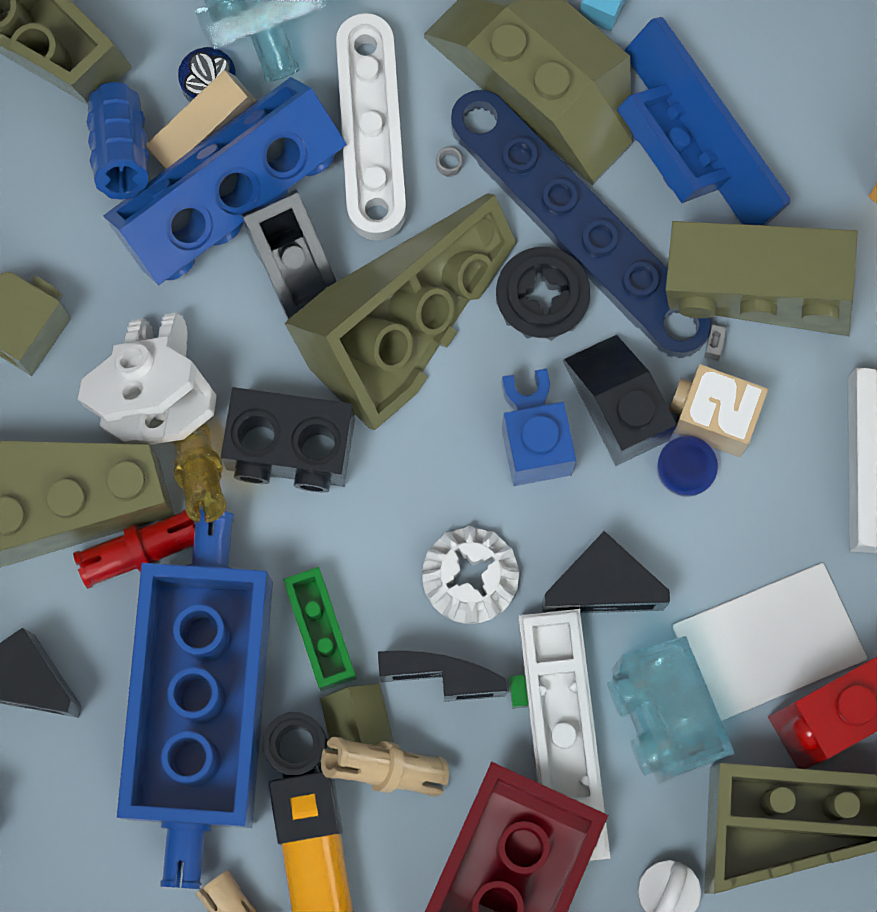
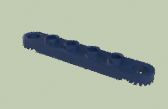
M475 90L461 96L453 106L451 113V128L453 136L459 142V145L464 147L475 158L478 165L563 252L579 262L592 283L636 328H639L658 347L657 350L666 353L669 357L674 356L678 358L690 357L699 351L709 336L711 329L710 318H693V322L696 324V334L689 340L678 341L672 339L665 332L663 321L668 315H672L673 312L675 314L679 313V310L669 309L666 294L668 269L499 96L486 90ZM474 108H477V110L484 108V111L489 110L490 114H494L497 122L495 127L489 132L478 134L470 131L463 122L464 116H467L469 111H474Z

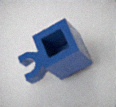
M547 368L535 370L534 377L538 390L529 396L521 395L516 390L514 375L503 376L501 380L504 398L515 410L505 412L502 422V434L513 486L572 476L576 457L564 402L545 404L550 388Z

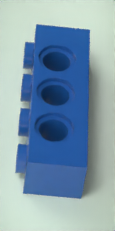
M290 77L150 180L147 187L135 197L123 200L104 214L103 217L141 270L159 286L166 280H175L186 274L195 264V258L212 245H222L233 239L240 232L241 224L244 222L241 214L287 194L288 189L303 177L322 172L333 162L334 154L347 144L313 89ZM283 137L284 148L281 155L274 161L267 162V150L270 144L276 139ZM237 173L238 181L235 189L230 194L220 197L219 187L222 180L229 174ZM191 208L189 223L181 230L172 231L171 223L174 216L183 209Z

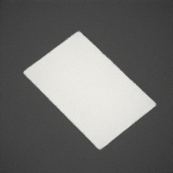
M823 563L675 623L672 626L715 723L867 660L863 647Z

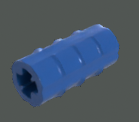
M104 83L97 90L93 91L88 99L86 123L90 131L88 143L90 150H92L89 161L94 173V182L99 191L105 193L111 199H130L144 190L149 180V155L145 149L147 136L145 130H143L145 117L143 111H141V103L136 91L130 89L125 83Z

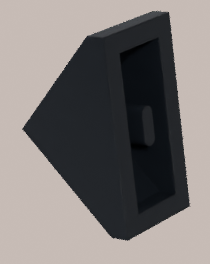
M603 531L545 593L542 601V613L580 609V613L664 611L670 603V592L666 586L609 534Z
M21 628L0 642V704L79 718L80 703L34 634Z

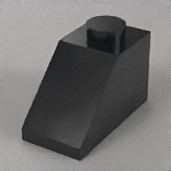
M614 335L563 360L615 466L670 440L677 424L650 371L618 335Z

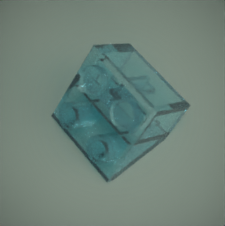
M686 636L622 655L611 669L613 673L612 681L607 682V687L619 716L623 717L629 714L638 735L630 743L636 761L644 776L653 773L657 784H661L735 754Z

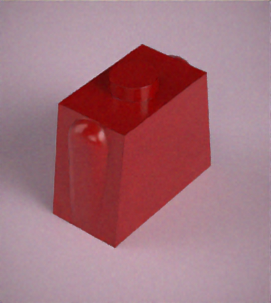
M877 657L768 716L769 721L797 769H806L825 761L877 732Z

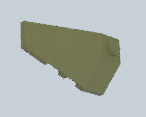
M489 193L483 195L330 285L285 322L309 370L342 402L352 403L355 415L368 428L376 430L418 393L428 378L423 373V370L439 346L446 348L449 346L457 333L452 326L468 302L481 297L516 244L496 196Z

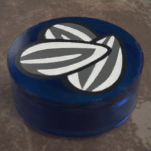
M212 47L199 48L187 54L178 69V80L185 98L191 102L223 70L237 77L231 58L223 51Z

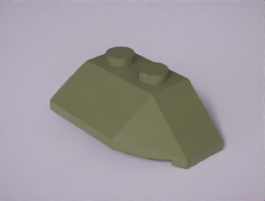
M457 0L424 33L425 40L481 89L499 96L553 152L592 186L630 148L632 144L631 130L617 111L619 106L631 95L630 55L566 0Z

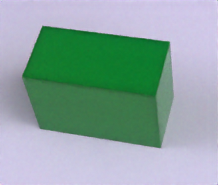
M525 675L509 676L512 709L528 707Z

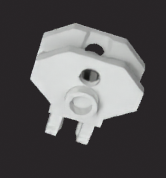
M180 313L165 314L162 317V326L159 329L158 338H154V332L149 321L143 318L131 320L129 327H127L128 332L125 336V342L113 345L112 355L81 379L78 400L84 407L101 417L100 427L122 444L152 445L184 440L214 416L217 395L193 362L186 358L188 333L186 321ZM154 417L164 421L156 428H149L150 421Z

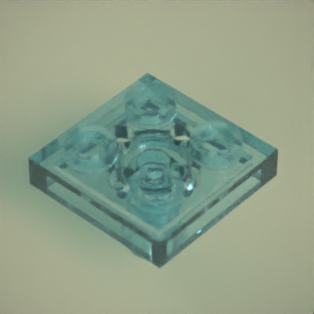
M204 0L206 7L196 10L195 14L203 34L214 49L250 36L263 68L265 81L272 82L291 76L300 70L283 23L324 8L326 5L324 0Z

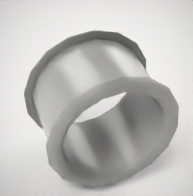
M445 147L438 152L436 168L440 174L446 177H453L461 171L463 160L460 151L453 147ZM446 155H452L458 159L459 164L453 169H447L440 164V159Z

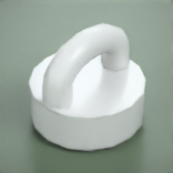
M671 860L656 862L645 869L638 880L636 893L638 903L644 912H695L699 906L701 898L699 880L694 872L681 862Z

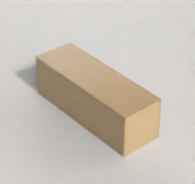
M223 70L146 144V147L162 166L167 169L256 103L257 100L235 75Z

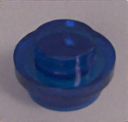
M683 436L670 441L662 449L657 460V473L663 486L673 494L683 497L697 496L705 492L714 482L718 471L717 458L712 448L703 440L691 436Z

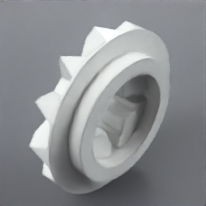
M469 525L452 532H445L427 551L422 569V582L428 600L439 613L459 623L476 624L495 618L509 606L518 588L519 569L513 549L498 537L494 531H486ZM460 553L463 559L467 558L472 565H477L481 562L485 564L492 560L493 563L489 564L487 570L481 574L482 589L486 594L482 597L478 589L474 590L469 583L462 584L461 586L456 584L450 589L447 587L454 583V578L460 574L459 558L456 554Z

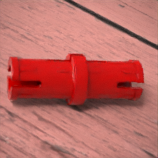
M182 510L179 514L140 529L133 524L123 528L124 535L86 550L74 552L75 564L80 565L78 572L85 587L90 589L94 587L93 585L134 569H138L141 573L142 563H152L193 547L195 524L189 510Z

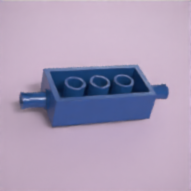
M209 509L195 511L194 518L196 522L192 564H187L186 566L141 564L117 818L132 821L161 822V828L167 829L163 877L160 881V887L180 888L182 862H184L181 888L201 889L202 883H200L205 832H211L212 826L251 829L253 827L273 581L267 571L228 567L234 514L216 510L214 534L212 535L214 516L210 515Z

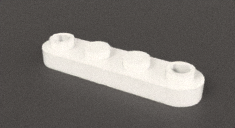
M362 13L344 21L336 36L342 138L347 144L343 147L348 219L354 231L369 240H384L394 236L402 228L406 218L394 35L391 27L384 19L374 14ZM362 44H371L376 48L375 52L368 56L358 54L356 49ZM373 206H382L388 211L387 215L380 220H373L366 213Z

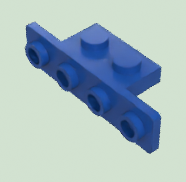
M663 17L651 19L625 49V52L630 55V64L648 90L629 95L617 111L630 128L633 137L641 144L663 176L665 183L675 193L681 204L718 190L741 224L767 226L790 204V197Z

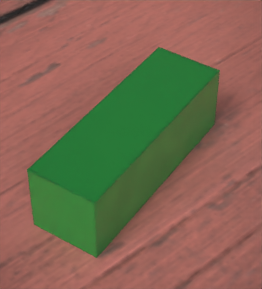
M316 567L284 578L283 582L320 691L322 692L357 680L320 568Z

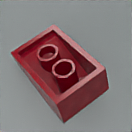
M491 761L424 912H568L609 815Z

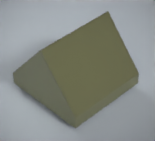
M379 683L347 687L320 698L329 739L331 737H341L345 740L377 745L381 741L394 743Z

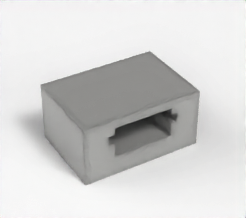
M712 324L704 358L719 360L727 327Z

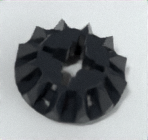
M535 247L518 253L506 263L497 280L496 304L504 317L507 326H512L521 332L526 339L536 337L552 341L559 335L568 331H574L589 306L590 284L586 272L572 256L555 248ZM537 273L541 274L542 282H545L548 290L560 292V295L552 297L548 315H544V309H540V304L537 300L525 298V295L534 292Z

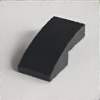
M378 651L381 683L442 678L444 702L505 697L507 692L506 678L469 661L428 652Z

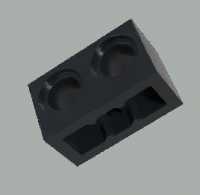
M232 387L220 458L226 470L234 471L235 479L247 483L269 484L270 477L293 479V486L295 488L310 492H329L330 485L345 487L355 423L353 404ZM266 427L274 432V439L266 449L255 452L243 447V439L251 429ZM315 435L327 436L335 443L332 452L320 460L309 459L301 453L306 440Z

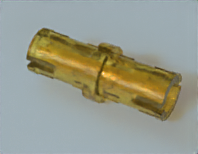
M204 423L197 428V434L192 432L184 440L172 441L177 455L173 472L177 484L183 488L185 509L189 518L200 522L199 506H203L205 522L208 523L217 520L223 515L226 509V500L220 485L221 472H223L222 461L218 453L212 449L210 429Z

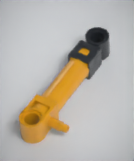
M288 712L278 716L268 725L263 736V751L266 760L276 771L282 774L281 779L271 780L268 785L277 843L282 847L291 911L353 912L341 838L343 829L335 779L327 778L322 771L319 772L323 749L329 748L327 745L328 739L325 731L312 717L300 712ZM294 729H302L309 732L313 739V749L310 755L298 763L285 761L280 753V742L283 736Z

